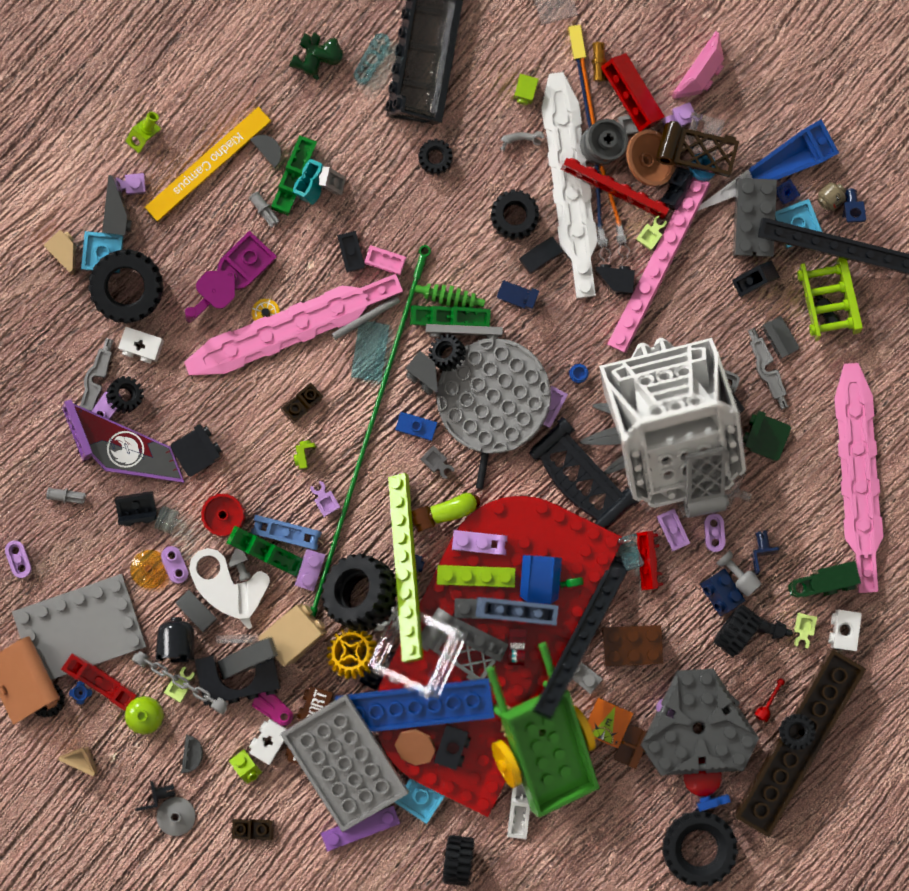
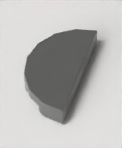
M257 135L250 139L269 163L276 168L281 159V148L278 142L267 135Z
M186 734L181 773H189L195 770L203 759L201 743L194 736Z

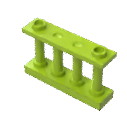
M838 257L834 266L806 271L805 263L801 264L799 271H797L798 281L802 282L811 321V325H809L810 335L814 336L815 342L820 340L821 332L848 328L852 329L853 335L861 333L863 327L847 259ZM836 274L840 277L841 282L838 284L813 289L810 288L808 279ZM834 292L844 294L845 300L843 302L818 307L814 306L812 296ZM838 310L848 312L849 318L847 320L822 325L818 324L817 314Z

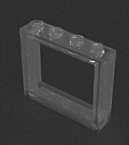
M397 602L368 666L374 668L373 673L382 677L385 674L388 675V680L396 684L404 683L403 687L410 691L419 690L418 695L429 699L432 696L438 699L467 634L420 612L421 622L450 635L427 687L383 666L400 629Z

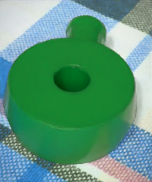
M583 577L560 582L561 588L584 585Z

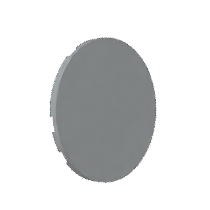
M482 339L465 346L466 355H463L465 360L460 361L462 365L459 366L457 364V369L451 368L449 372L447 370L442 371L438 381L437 407L444 426L458 442L479 452L504 453L523 446L541 429L550 408L551 387L543 365L528 349L506 339Z

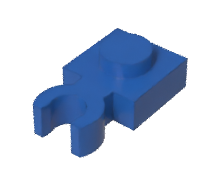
M728 794L716 798H711L709 795L699 798L700 802H696V806L700 812L730 803L731 801Z

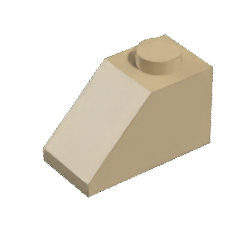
M59 230L44 244V247L73 275L75 273L76 246L72 241L75 239L67 231L63 233Z

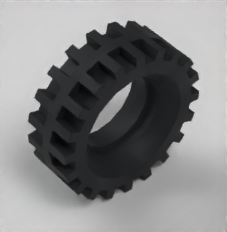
M693 811L682 814L681 817L673 820L671 826L666 830L665 837H663L662 853L666 865L675 877L688 885L702 887L712 886L716 882H721L727 874L731 873L730 870L737 862V838L732 828L722 818L707 811ZM696 830H703L712 834L718 846L714 860L705 866H693L685 860L682 854V842L689 833Z

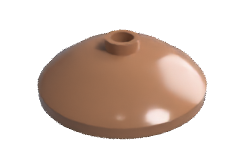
M643 130L636 133L630 139L626 152L627 163L634 177L641 183L652 187L660 186L669 181L676 167L675 164L664 165L656 161L662 134L655 130Z

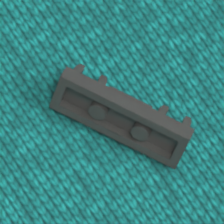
M457 618L448 633L449 637L499 662L509 645Z

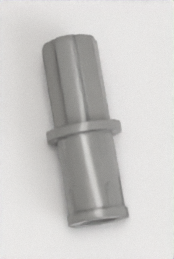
M258 191L253 193L249 200L257 208L258 214L263 216L270 227L276 226L279 219L271 210V205L265 202Z
M48 487L46 499L63 501L64 504L66 502L84 504L86 494L68 491L67 488L61 490Z

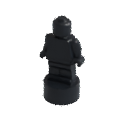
M823 295L814 296L817 300L815 307L832 304L827 298H823ZM834 312L822 313L825 324L841 321L838 314Z
M762 619L761 626L756 632L772 634V639L793 636V631L787 629L786 624L778 620L774 624L766 619Z

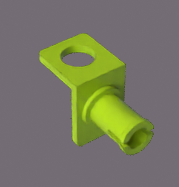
M149 112L145 119L132 127L126 143L136 152L140 153L147 140L161 130L156 124L159 116L155 112ZM132 137H136L139 140V146L133 142Z

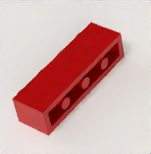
M627 53L611 58L601 67L639 132L655 126L665 118Z

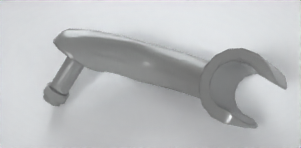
M537 131L534 134L517 132L505 135L501 138L504 142L501 150L504 151L506 149L507 143L511 144L518 140L533 141L535 145L539 146L541 141L536 139V137L544 138V134L541 131Z

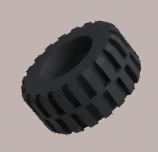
M129 249L111 252L95 264L92 274H90L88 289L91 294V301L94 302L98 312H101L104 317L112 319L114 322L131 323L142 320L156 309L162 299L164 287L160 269L150 257H147L142 252ZM122 268H130L137 271L144 281V292L141 298L132 304H121L115 301L109 293L108 282L111 275Z
M358 553L357 555H348L347 559L343 557L338 561L337 565L334 564L331 567L332 571L327 573L325 577L326 582L322 586L324 590L322 600L325 601L323 607L328 611L327 615L331 619L351 630H372L377 627V624L381 625L386 621L385 618L391 615L392 607L396 606L397 589L396 579L394 578L395 574L386 564L369 555ZM368 577L370 587L367 597L360 605L352 608L350 597L354 586L360 580Z

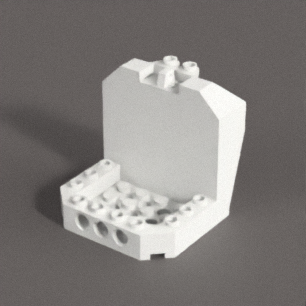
M659 338L655 341L654 347L651 348L646 343L638 344L632 357L629 359L599 366L604 396L621 441L627 481L634 500L639 502L643 500L648 503V506L653 508L684 501L686 499V470L683 469L686 467V456L681 455L685 452H688V454L699 452L705 447L708 450L724 446L729 451V461H725V490L733 486V480L738 475L742 476L744 474L746 464L739 412L712 338L674 347L666 339ZM720 454L714 455L710 460L715 462L720 457ZM669 457L668 460L662 461V459ZM694 459L692 464L696 466L702 459ZM704 465L701 470L705 472L711 465ZM716 468L710 476L715 477L719 470ZM671 471L670 474L664 475L666 472ZM697 472L692 477V480L696 481L701 474ZM706 478L700 485L705 487L711 480ZM715 484L710 491L719 490V485ZM697 487L692 492V495L698 494L701 489Z

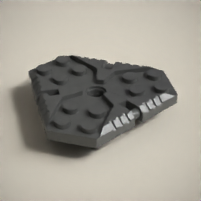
M714 669L676 671L661 702L663 706L660 712H656L641 743L642 749L659 775L698 774L699 771H705V773L744 771L759 737L740 708L734 705L733 697ZM727 706L730 712L725 715L721 709ZM669 709L675 712L672 718L667 716ZM697 722L702 725V731L698 734L693 731V726ZM698 757H704V763H698Z

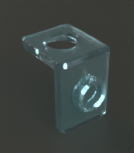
M636 533L619 538L618 545L620 546L618 553L626 570L644 565L636 546ZM631 540L629 543L623 544L625 541Z

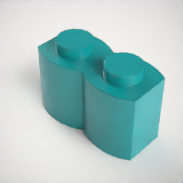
M310 159L303 168L302 176L295 182L293 193L309 204L313 205L316 203L323 188L319 185V175L325 166L318 161Z

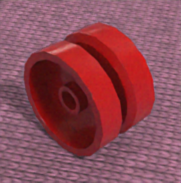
M216 494L204 503L201 510V520L205 528L212 534L220 537H229L234 526L243 527L245 510L242 503L234 496ZM222 511L226 513V517L224 519L220 518V512Z

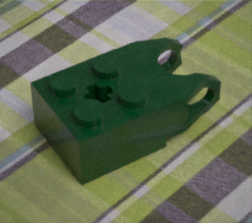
M856 561L814 570L811 576L791 581L788 589L789 594L796 598L823 593V596L838 593L837 589L841 588L842 592L857 589L856 585L861 584ZM798 583H801L803 586V591L801 593H798L796 591V585Z

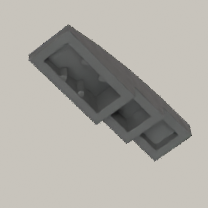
M269 637L243 648L217 663L222 679L226 680L267 662V660L278 656L273 638Z

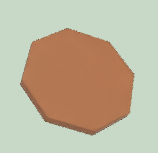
M417 729L401 732L395 743L400 758L413 765L429 763L436 751L430 736Z

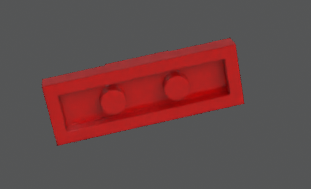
M653 531L638 532L636 536L641 589H658V586H662L663 583H658L657 576L662 575V572H657L655 548H658L659 544H654V537L659 536L657 533H653Z

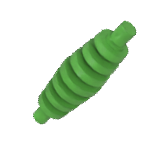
M429 283L425 287L416 285L415 293L423 294L425 299L432 296L431 301L433 302L436 301V297H439V304H443V300L447 299L446 306L449 307L451 300L454 301V306L458 307L459 302H462L461 307L470 304L469 308H473L475 305L484 307L485 300L475 297V293H472L470 297L468 296L469 291L465 290L464 295H461V288H457V292L453 293L454 286L451 285L449 292L446 291V285H442V289L438 290L439 284H435L434 289L431 288Z

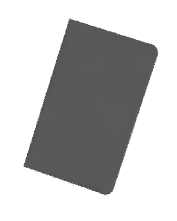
M782 316L761 326L780 360L799 349V345Z

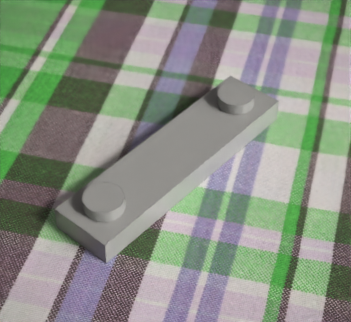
M426 324V334H430L429 337L441 338L440 335L450 334L485 336L487 339H498V337H502L503 327Z

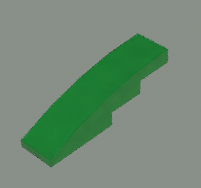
M299 135L271 205L272 210L289 216L297 197L293 193L294 184L302 176L305 164L312 159L317 145L316 141Z
M412 305L410 325L426 326V324L490 327L491 309Z
M234 526L226 542L295 577L300 570L302 558L237 526Z

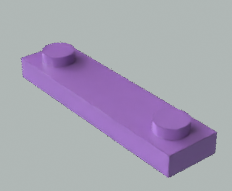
M394 805L374 813L344 832L337 826L321 832V836L327 851L396 826L400 824Z

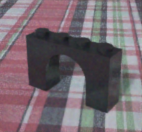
M215 655L195 659L200 687L208 691L210 697L214 700L221 698L224 701L228 700V704L240 702V697L247 696V700L258 698V693L266 692L267 696L278 693L277 689H281L275 657L255 666L256 674L254 680L243 689H232L222 682ZM201 691V693H202V698H204V695H207V694H205V693H203V692ZM209 700L206 702L203 701L204 705L209 704V708H211L210 706L212 705V702H210Z

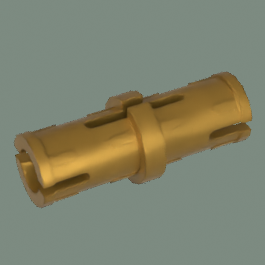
M605 42L593 43L592 65L594 69L593 81L595 82L606 81L605 74L601 69L607 63L604 52Z

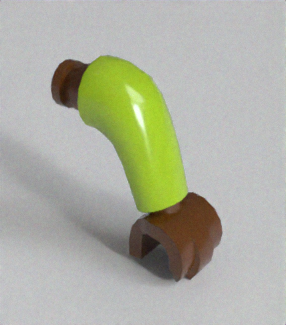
M463 493L431 507L424 506L412 511L413 527L418 532L435 527L436 523L463 518L479 507L480 498L475 494Z

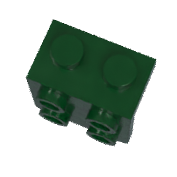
M757 411L756 414L751 415L748 423L751 427L749 432H745L742 438L744 443L743 449L778 461L791 431V426L765 416L766 413L762 411Z

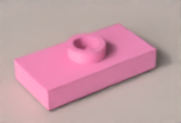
M370 245L364 264L401 276L406 257Z

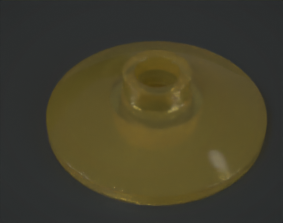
M145 550L138 553L132 560L130 567L131 576L139 586L155 588L167 579L168 575L162 563L160 552ZM148 565L152 566L150 573L145 570Z

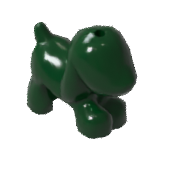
M313 32L312 36L305 33L299 44L306 49L305 59L303 61L298 55L294 54L289 66L302 70L305 74L311 75L315 80H319L318 70L320 62L337 65L342 61L344 52L337 38H330L323 45H319L321 38L317 33Z

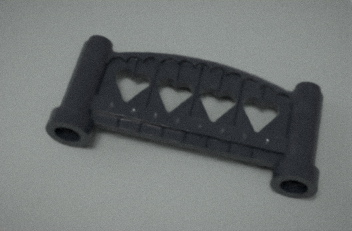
M562 416L557 421L558 424L530 449L529 454L535 461L538 459L542 461L553 483L571 503L593 517L596 521L594 522L595 524L607 529L632 505L636 506L639 501L633 499L628 487L621 492L572 439L570 435L575 429ZM567 451L564 465L557 467L555 462L551 461L550 455ZM580 465L576 481H570L568 476L563 473L564 468ZM593 479L590 494L584 496L581 492L582 490L576 488L577 482ZM606 493L603 508L597 510L594 506L595 504L589 502V498L593 495Z

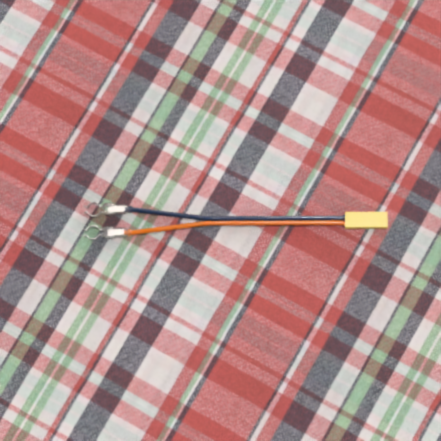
M581 25L568 27L573 58L577 61L589 128L595 124L584 62L586 53ZM595 165L597 173H599L600 167L602 175H606L603 166ZM596 187L597 243L599 248H601V252L602 247H607L609 242L601 220L600 189ZM608 193L616 218V241L618 245L620 244V247L621 244H624L629 249L625 245L627 243V235L619 218L613 195Z

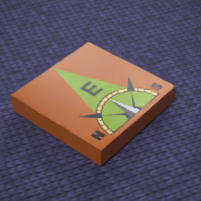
M597 698L588 719L594 738L618 749L633 713Z

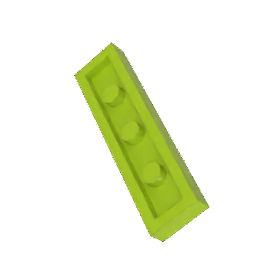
M438 565L437 585L514 588L515 568Z

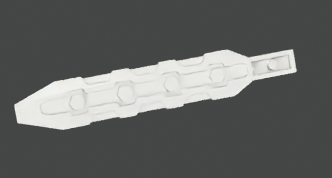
M552 73L548 76L541 109L548 141V161L552 171L554 186L552 191L559 223V243L572 262L576 299L594 297L596 294L591 256L598 239L596 224L593 221L591 187L587 182L560 169L566 158H574L586 167L587 160L580 148L582 136L580 106L564 73Z

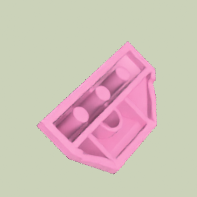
M715 31L672 94V98L701 94L703 90L708 91L713 84L711 79L714 74L717 76L724 68L721 65L724 56L720 36L717 31Z

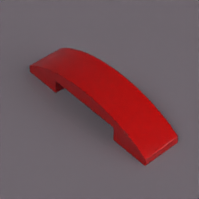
M71 653L61 668L68 675L76 680L79 679L107 697L110 702L126 711V707L137 696L118 680Z

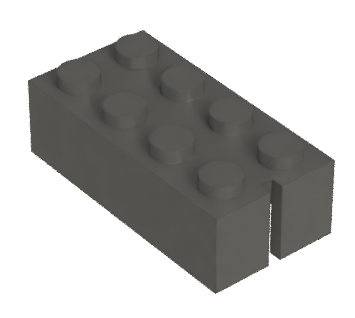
M736 179L733 256L750 257L753 256V252H755L754 257L774 256V241L757 236L761 218L775 220L777 179Z

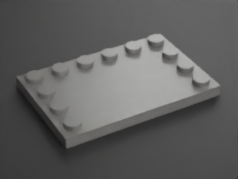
M123 574L12 611L20 638L31 637L51 680L67 675L61 668L71 653L96 665L147 647Z
M348 694L333 701L280 734L342 832L409 793Z

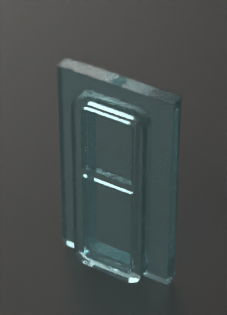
M367 321L358 327L351 372L352 378L381 382L390 325Z

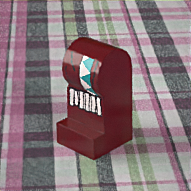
M509 629L508 665L524 666L527 630Z

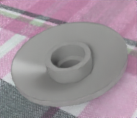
M169 798L158 808L157 823L160 829L168 835H184L190 831L195 823V810L192 804L184 798ZM174 813L178 814L179 819L177 821H174L172 819V815Z

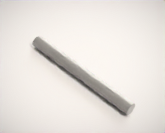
M397 296L393 297L331 334L333 339L337 340L400 303Z

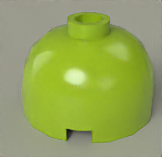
M137 697L126 707V724L129 729L137 734L146 735L159 729L164 719L161 704L152 697Z

